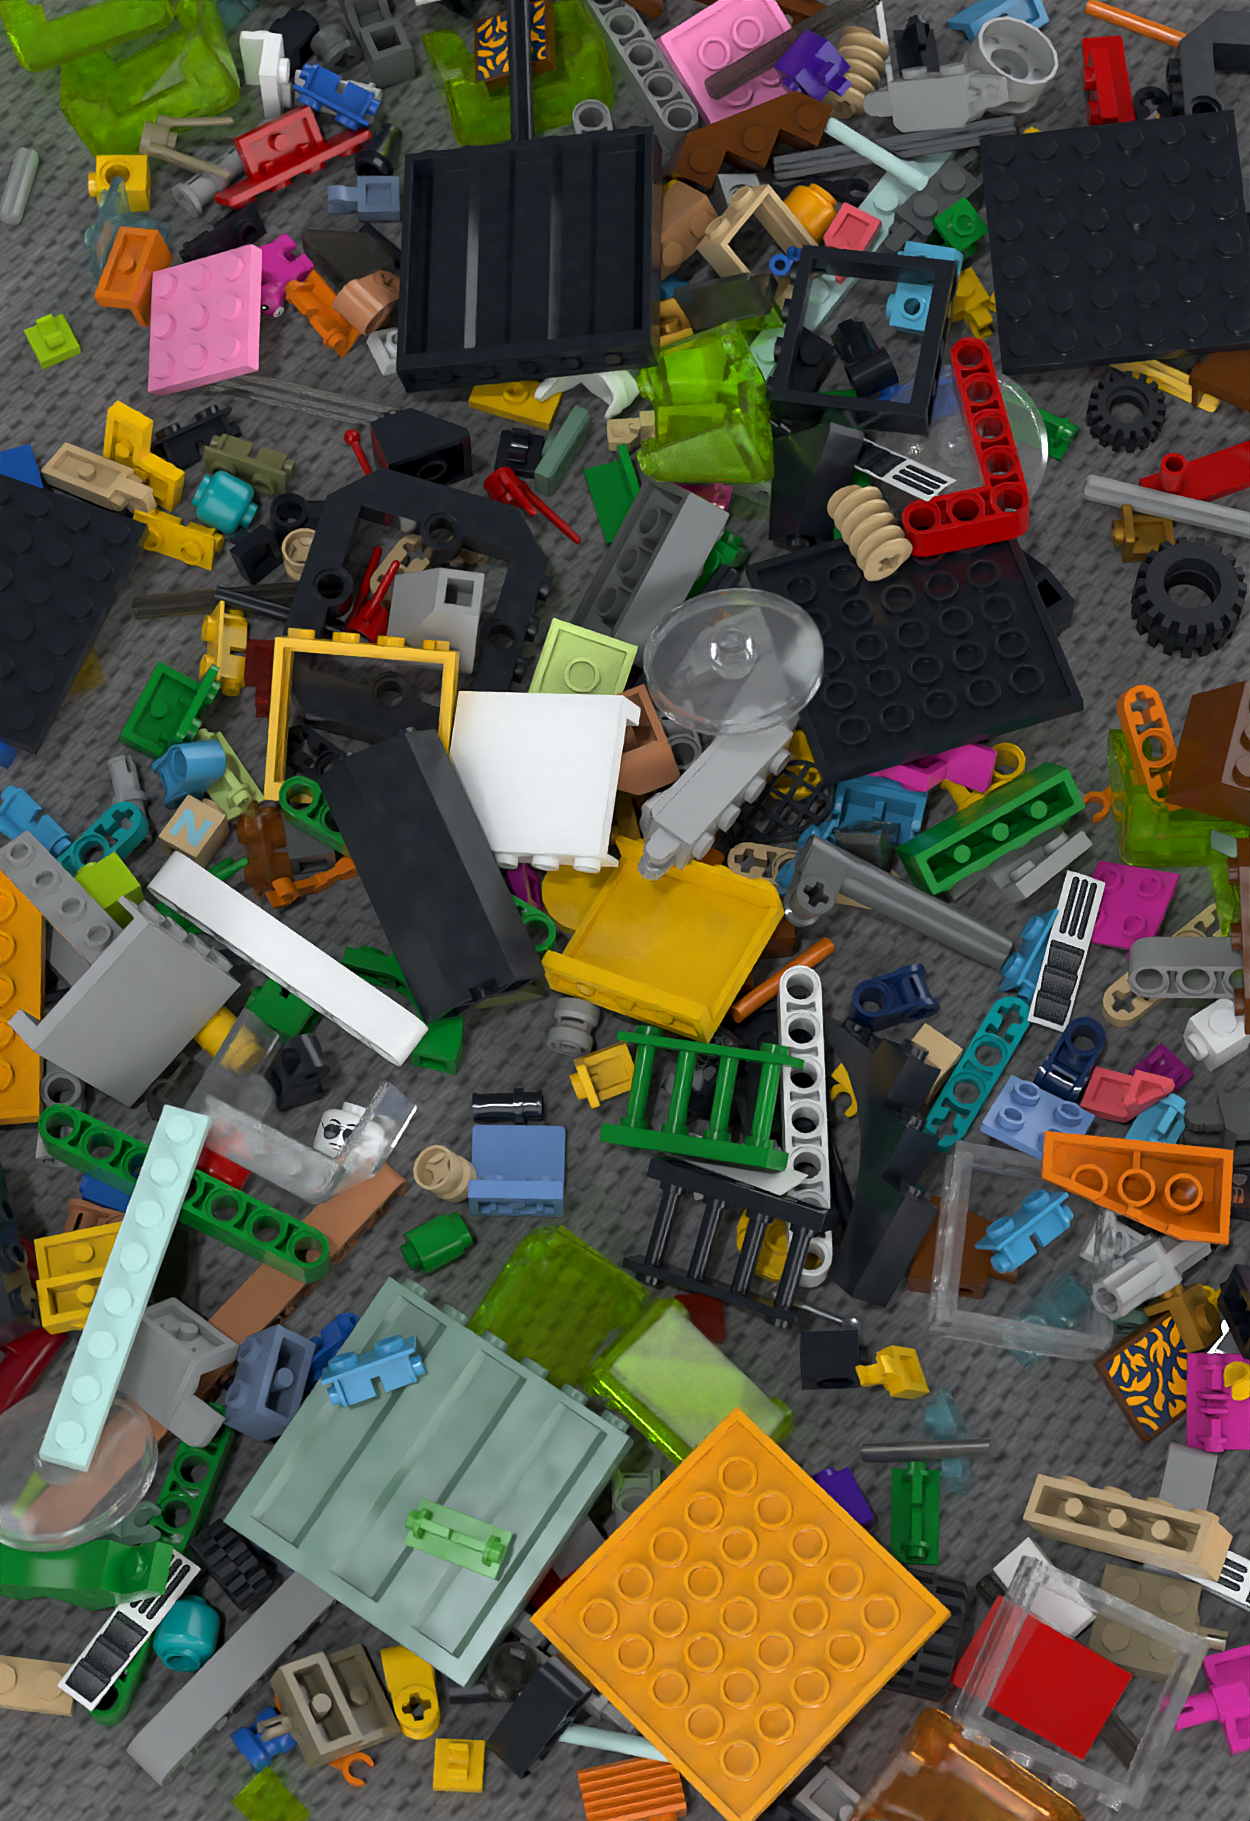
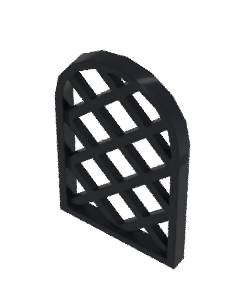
M807 760L788 761L787 765L777 776L774 775L769 783L766 782L765 790L759 800L750 804L754 808L747 819L744 821L737 817L736 822L742 825L737 835L734 837L733 826L726 831L729 848L732 849L743 842L759 844L794 834H802L812 824L818 827L827 819L835 803V786H828V795L821 791L823 788L821 779L816 787L803 780L811 767L817 770L815 763ZM804 766L798 776L787 768ZM782 773L795 780L787 794L774 787ZM800 784L812 791L804 806L792 799ZM771 792L783 799L775 813L762 806ZM817 796L827 801L825 809L820 816L809 810ZM788 803L800 810L792 825L780 818ZM759 811L771 818L763 833L751 825ZM806 815L815 820L799 827ZM776 822L788 829L770 834ZM747 829L758 836L757 838L741 841Z

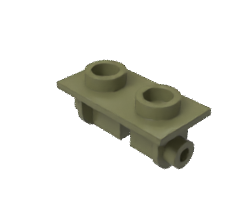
M223 433L222 436L214 435L210 447L205 445L204 460L206 472L214 475L217 471H226L251 484L254 490L261 494L287 493V477L291 478L296 468V461L291 460L289 454L261 446L256 458H252L249 456L253 449V443Z

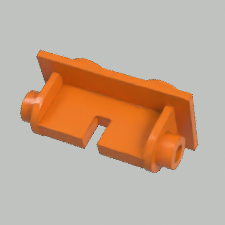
M316 270L311 271L305 282L290 281L284 288L287 302L294 304L303 316L309 319V323L323 338V344L327 348H333L341 358L346 356L361 333L332 308L337 294Z

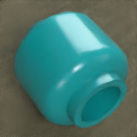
M223 470L217 471L213 476L206 474L191 502V505L196 507L195 516L199 522L211 528H217L219 532L225 535L233 534L239 525L247 529L259 505L252 502L254 497L253 486Z
M195 1595L181 1596L156 1627L153 1649L157 1656L162 1659L163 1664L169 1669L179 1672H193L198 1670L200 1666L205 1665L216 1651L221 1624L218 1613L207 1605V1602L201 1597Z

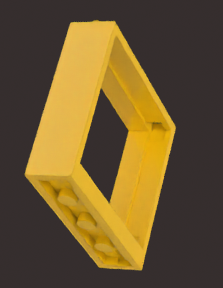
M288 628V636L275 637L263 800L279 801V790L286 781L285 769L294 651L443 664L438 736L448 758L456 712L460 651L449 650L450 642L423 639L422 647L404 646L405 638L394 636H378L377 644L359 642L360 634L333 632L332 640L316 639L315 630ZM298 794L290 802L311 804L313 798L306 794Z

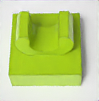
M48 314L35 320V326L24 330L25 337L42 370L81 353L80 346L63 314L55 317L52 314Z

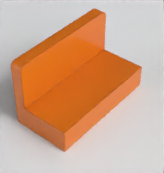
M119 226L94 294V298L99 306L130 309L138 324L148 328L151 322L153 272L170 268L174 259L158 230Z

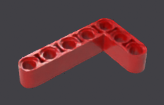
M976 337L962 338L952 346L951 376L980 487L934 496L928 502L923 499L916 500L905 507L902 513V527L905 532V539L912 544L911 554L918 557H928L1014 539L1022 536L1030 525L1029 492L991 353L987 344ZM976 400H985L984 402H975ZM986 436H995V438H989V439L984 438V437H986ZM996 472H1004V473H1006V474H1003V475H995V474H993V473H996ZM1008 508L1016 509V511L1013 512H1005L1002 510ZM967 517L972 518V520L970 521L959 520L961 518ZM918 527H928L929 529H927V530H917L916 528H918Z

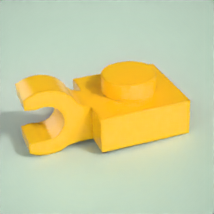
M972 267L960 272L951 322L953 323L964 318L973 336L982 340L992 336V331L988 325L993 324V318L987 309L991 298Z
M890 1345L876 1352L877 1357L875 1358L877 1363L869 1366L859 1365L855 1367L862 1387L883 1384L891 1397L911 1400L930 1393L916 1351L913 1348Z

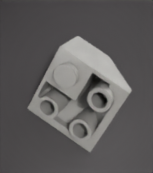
M435 568L395 575L387 636L405 638L404 646L422 647L423 639L449 641V650L460 651L459 673L472 674L485 574ZM383 659V663L443 671V664Z

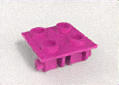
M1099 860L1092 878L1105 882V887L1090 943L1125 949L1127 951L1125 957L1129 960L1130 947L1135 941L1145 937H1156L1160 933V925L1166 919L1165 913L1170 901L1176 895L1175 889L1180 880V874Z
M1187 1353V1446L1204 1449L1206 1452L1250 1450V1397L1241 1401L1234 1400L1232 1398L1231 1386L1225 1387L1223 1376L1226 1366L1231 1362L1240 1361L1248 1365L1250 1364V1360L1243 1359L1241 1353Z

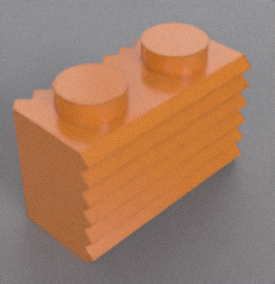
M636 1757L577 1770V1779L586 1821H678V1817L686 1816L687 1807L680 1774L669 1762Z

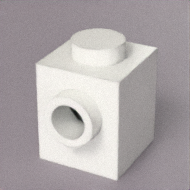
M1219 999L1190 1017L1183 1035L1186 1047L1196 1060L1202 1061L1210 1072L1247 1049L1250 1042V1034L1245 1035L1243 1016H1234L1231 999Z

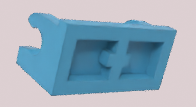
M868 774L840 782L837 785L835 803L831 811V820L837 821L832 830L902 845L920 834L929 790L926 792L910 791L903 788L898 781L874 777Z

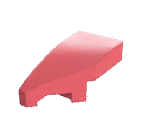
M844 202L823 236L825 246L867 251L882 228V223L876 217ZM834 276L835 281L839 284H842L847 279V277Z
M1096 1066L1080 1107L1096 1115L1095 1117L1126 1123L1170 1094L1175 1084L1171 1078L1137 1069L1134 1075L1131 1076Z

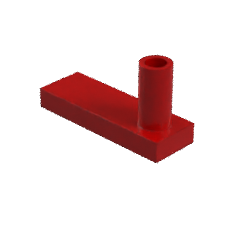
M1250 440L1189 462L1181 454L1169 453L1163 457L1159 472L1139 479L1138 486L1204 502H1210L1250 488Z

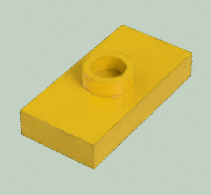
M534 380L481 385L473 387L468 405L476 410L550 431L562 401L563 392L555 393L545 401H538L534 398V395L541 382Z

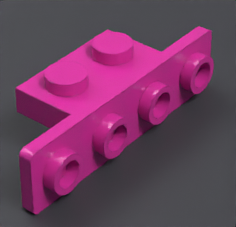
M975 742L868 775L890 778L900 782L903 788L914 792H926L944 779L983 793L990 788L997 752L995 749Z

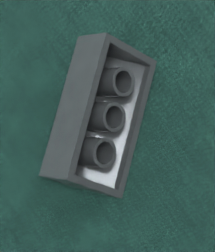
M648 473L570 623L638 646L633 664L644 669L663 644L672 623L680 616L683 610V603L694 582L700 578L704 569V563L711 549L723 535L725 523L730 514L694 493Z

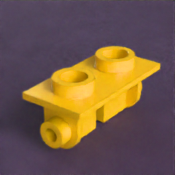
M158 508L153 509L150 513L136 509L134 511L133 519L147 524L150 531L143 546L144 549L167 555L189 565L212 570L214 551L220 552L225 540L224 535L218 534L217 528H208L191 521L187 527L182 526V518L159 511Z
M220 600L212 614L206 615L202 623L201 640L207 641V654L202 656L200 662L199 680L210 665L214 664L220 667L215 680L221 683L220 689H222V693L227 696H237L240 694V689L245 686L246 657L232 655L230 650L245 652L248 620L244 618V612L234 609L224 613L225 601Z

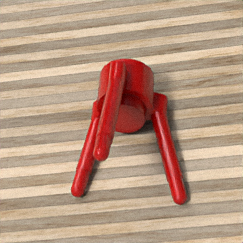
M499 468L492 472L484 481L483 487L489 495V499L516 506L519 509L522 507L531 517L536 516V509H538L575 544L581 543L580 536L547 506L524 480L520 481L512 468Z
M379 546L374 548L355 604L346 619L348 623L346 626L347 633H362L369 639L368 643L377 644L378 636H387L389 623L387 618L390 614L380 603L400 567L398 560H394L391 563L372 600L366 602L370 590V579L378 567L382 554V548Z

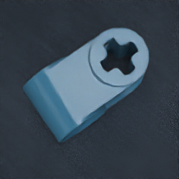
M210 739L174 744L170 746L161 758L152 763L153 772L160 776L166 794L163 799L165 807L167 809L180 807L188 794L200 800L203 794L218 779L222 778L226 769V757L221 744L217 740Z

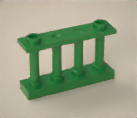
M636 1025L635 1033L618 1031L616 1040L638 1045L626 1117L621 1116L620 1125L602 1123L599 1141L785 1171L789 1153L773 1150L774 1140H769L781 1066L803 1069L804 1060L788 1056L789 1047L761 1043L760 1051L666 1038L663 1037L664 1029L644 1025ZM656 1048L679 1051L667 1123H662L661 1132L647 1130L648 1121L644 1120ZM697 1054L721 1057L709 1129H704L702 1138L688 1136L690 1127H685ZM739 1060L763 1063L751 1136L745 1137L744 1145L730 1143L731 1134L727 1133Z

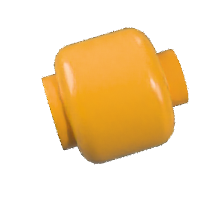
M811 183L809 187L796 186L784 200V204L819 245L837 215L835 209L837 205L836 200L826 190L814 183Z

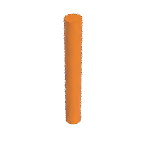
M1089 0L1084 14L1175 48L1178 47L1179 41L1187 35L1098 0Z
M827 937L821 938L728 1009L730 1017L737 1023L743 1021L778 994L780 980L786 970L798 965L808 966L812 969L835 951L832 941Z

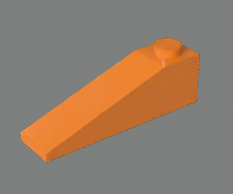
M1052 1131L1044 1132L1041 1180L1175 1239L1221 1245L1229 1244L1234 1150Z

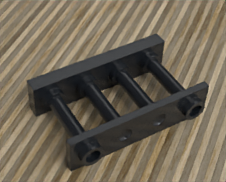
M668 1156L651 1158L646 1176L661 1181L659 1186L663 1190L646 1256L635 1255L625 1257L622 1267L636 1271L635 1279L644 1283L661 1286L663 1281L765 1314L764 1321L776 1327L791 1329L793 1324L809 1321L812 1311L793 1306L811 1238H816L818 1232L834 1230L839 1211L786 1194L780 1196L724 1174ZM690 1190L704 1195L702 1202L706 1204L690 1266L688 1270L663 1261L681 1195H687V1191ZM733 1204L747 1209L745 1216L750 1219L733 1281L730 1285L706 1277L724 1209H730V1205ZM774 1218L791 1223L789 1230L793 1232L776 1297L772 1299L749 1290L768 1223H773Z

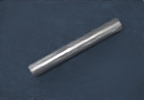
M995 1438L863 1443L861 1446V1458L864 1462L996 1457L998 1453V1443Z

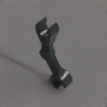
M810 175L804 181L784 188L776 184H770L771 188L783 202L796 186L809 187L811 183H814L826 190L837 202L841 204L846 202L856 208H859L865 198L854 197L849 193L853 190L868 193L869 185L865 180L859 178L828 181L821 179L817 175Z

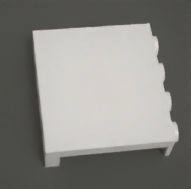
M459 691L449 760L499 868L517 869L518 863H532L531 866L536 869L557 871L559 870V865H573V869L578 871L599 873L601 866L618 867L619 860L607 854L625 729L626 726L639 725L640 707L623 695Z

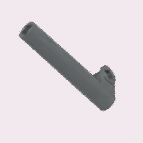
M812 834L807 839L795 863V871L782 899L785 911L784 916L787 921L794 926L809 927L821 915L831 910L838 893L995 970L1001 967L1013 943V938L815 834Z

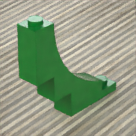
M0 1534V1595L18 1601L45 1596L92 1611L164 1595L174 1546L159 1541L131 1547L112 1540H51Z

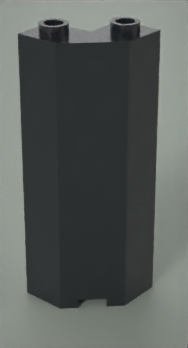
M408 727L394 733L390 739L357 753L349 752L340 755L331 761L330 765L332 768L316 780L425 1025L458 1019L485 999L516 994L546 973L436 729L416 731L414 727Z

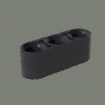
M561 1652L556 1653L533 1675L487 1740L486 1746L520 1780H523L531 1773L528 1768L538 1758L543 1761L591 1697L596 1687Z

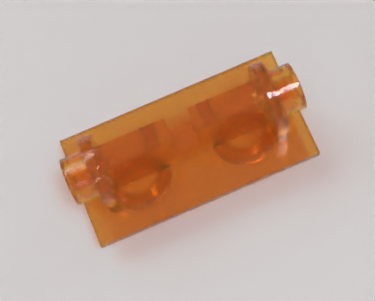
M253 800L242 817L238 819L236 831L237 839L240 844L245 845L246 856L249 859V864L244 867V878L247 884H252L254 900L260 899L266 889L272 888L273 891L275 890L271 884L273 881L282 877H290L292 882H294L288 852L272 853V848H284L287 845L282 815L277 813L276 808L273 806L259 809L258 801Z

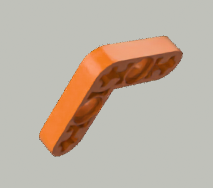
M1136 685L1122 692L1118 697L1116 707L1143 799L1146 805L1154 812L1168 813L1182 809L1183 807L1164 802L1165 798L1159 799L1156 791L1162 788V782L1164 786L1168 787L1177 754L1162 700L1158 692L1152 687ZM1136 696L1139 701L1146 700L1148 708L1142 711V715L1138 711L1132 712L1130 704L1136 701ZM1154 722L1156 728H1150L1137 733L1136 727L1142 726L1144 723L1146 725ZM1147 737L1156 738L1162 745V756L1156 762L1148 760L1142 752V744ZM1165 765L1168 766L1169 771L1150 776L1149 770H1155Z

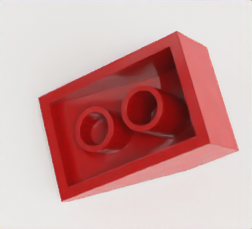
M998 1595L953 1671L950 1682L992 1709L1077 1758L1084 1760L1132 1679L1133 1674L1013 1599Z

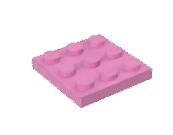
M718 0L655 41L707 126L787 94L781 86V82L784 79L773 66L798 38L775 0Z
M249 244L153 272L148 377L149 393L155 396H166L258 371L262 249Z

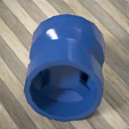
M270 1705L257 1714L256 1721L250 1728L241 1726L229 1735L242 1755L244 1754L250 1761L249 1765L258 1775L271 1766V1758L274 1755L276 1756L279 1753L287 1754L298 1745L290 1733L270 1739L267 1742L261 1740L260 1737L263 1733L258 1734L257 1723L278 1716Z

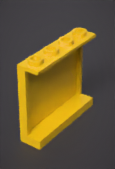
M618 835L615 839L621 854L618 867H614L563 953L560 954L551 950L546 952L541 960L546 971L544 976L550 989L709 1044L785 913L778 891L773 884L765 879L758 877L750 879L735 874L723 865L715 864L711 866L696 861L694 858L683 870L673 865L658 880L652 881L643 878L637 870L641 856H644V839L637 838L633 840Z

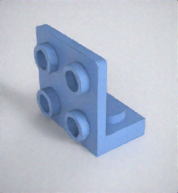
M1011 1075L982 1121L980 1131L1042 1161L1043 1135L1045 1131L1088 1135L1096 1115L1083 1110L1073 1102L1065 1101L1040 1089L1032 1082L1024 1081Z
M475 1125L472 1132V1164L477 1173V1180H469L468 1200L470 1216L564 1217L565 1128L563 1126Z

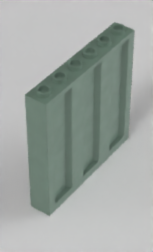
M388 1277L335 1356L350 1351H355L356 1355L359 1356L375 1350V1343L393 1335H401L403 1339L415 1336L416 1349L410 1355L411 1357L421 1356L426 1373L419 1375L417 1382L385 1392L380 1376L371 1378L377 1395L345 1408L342 1404L332 1405L327 1388L333 1386L334 1383L322 1385L320 1378L223 1522L459 1685L471 1690L635 1442L630 1436L625 1434L629 1425L606 1409L601 1417L585 1407L589 1400L588 1397L567 1383H564L559 1390L545 1380L549 1374L546 1369L526 1356L521 1363L517 1362L505 1354L509 1347L507 1343L487 1330L483 1332L481 1337L465 1327L470 1320L446 1303L439 1310L427 1302L426 1299L430 1292L406 1277L402 1284H400L391 1277ZM421 1498L513 1533L495 1580L403 1544L409 1529L405 1528L406 1521L411 1510H417Z

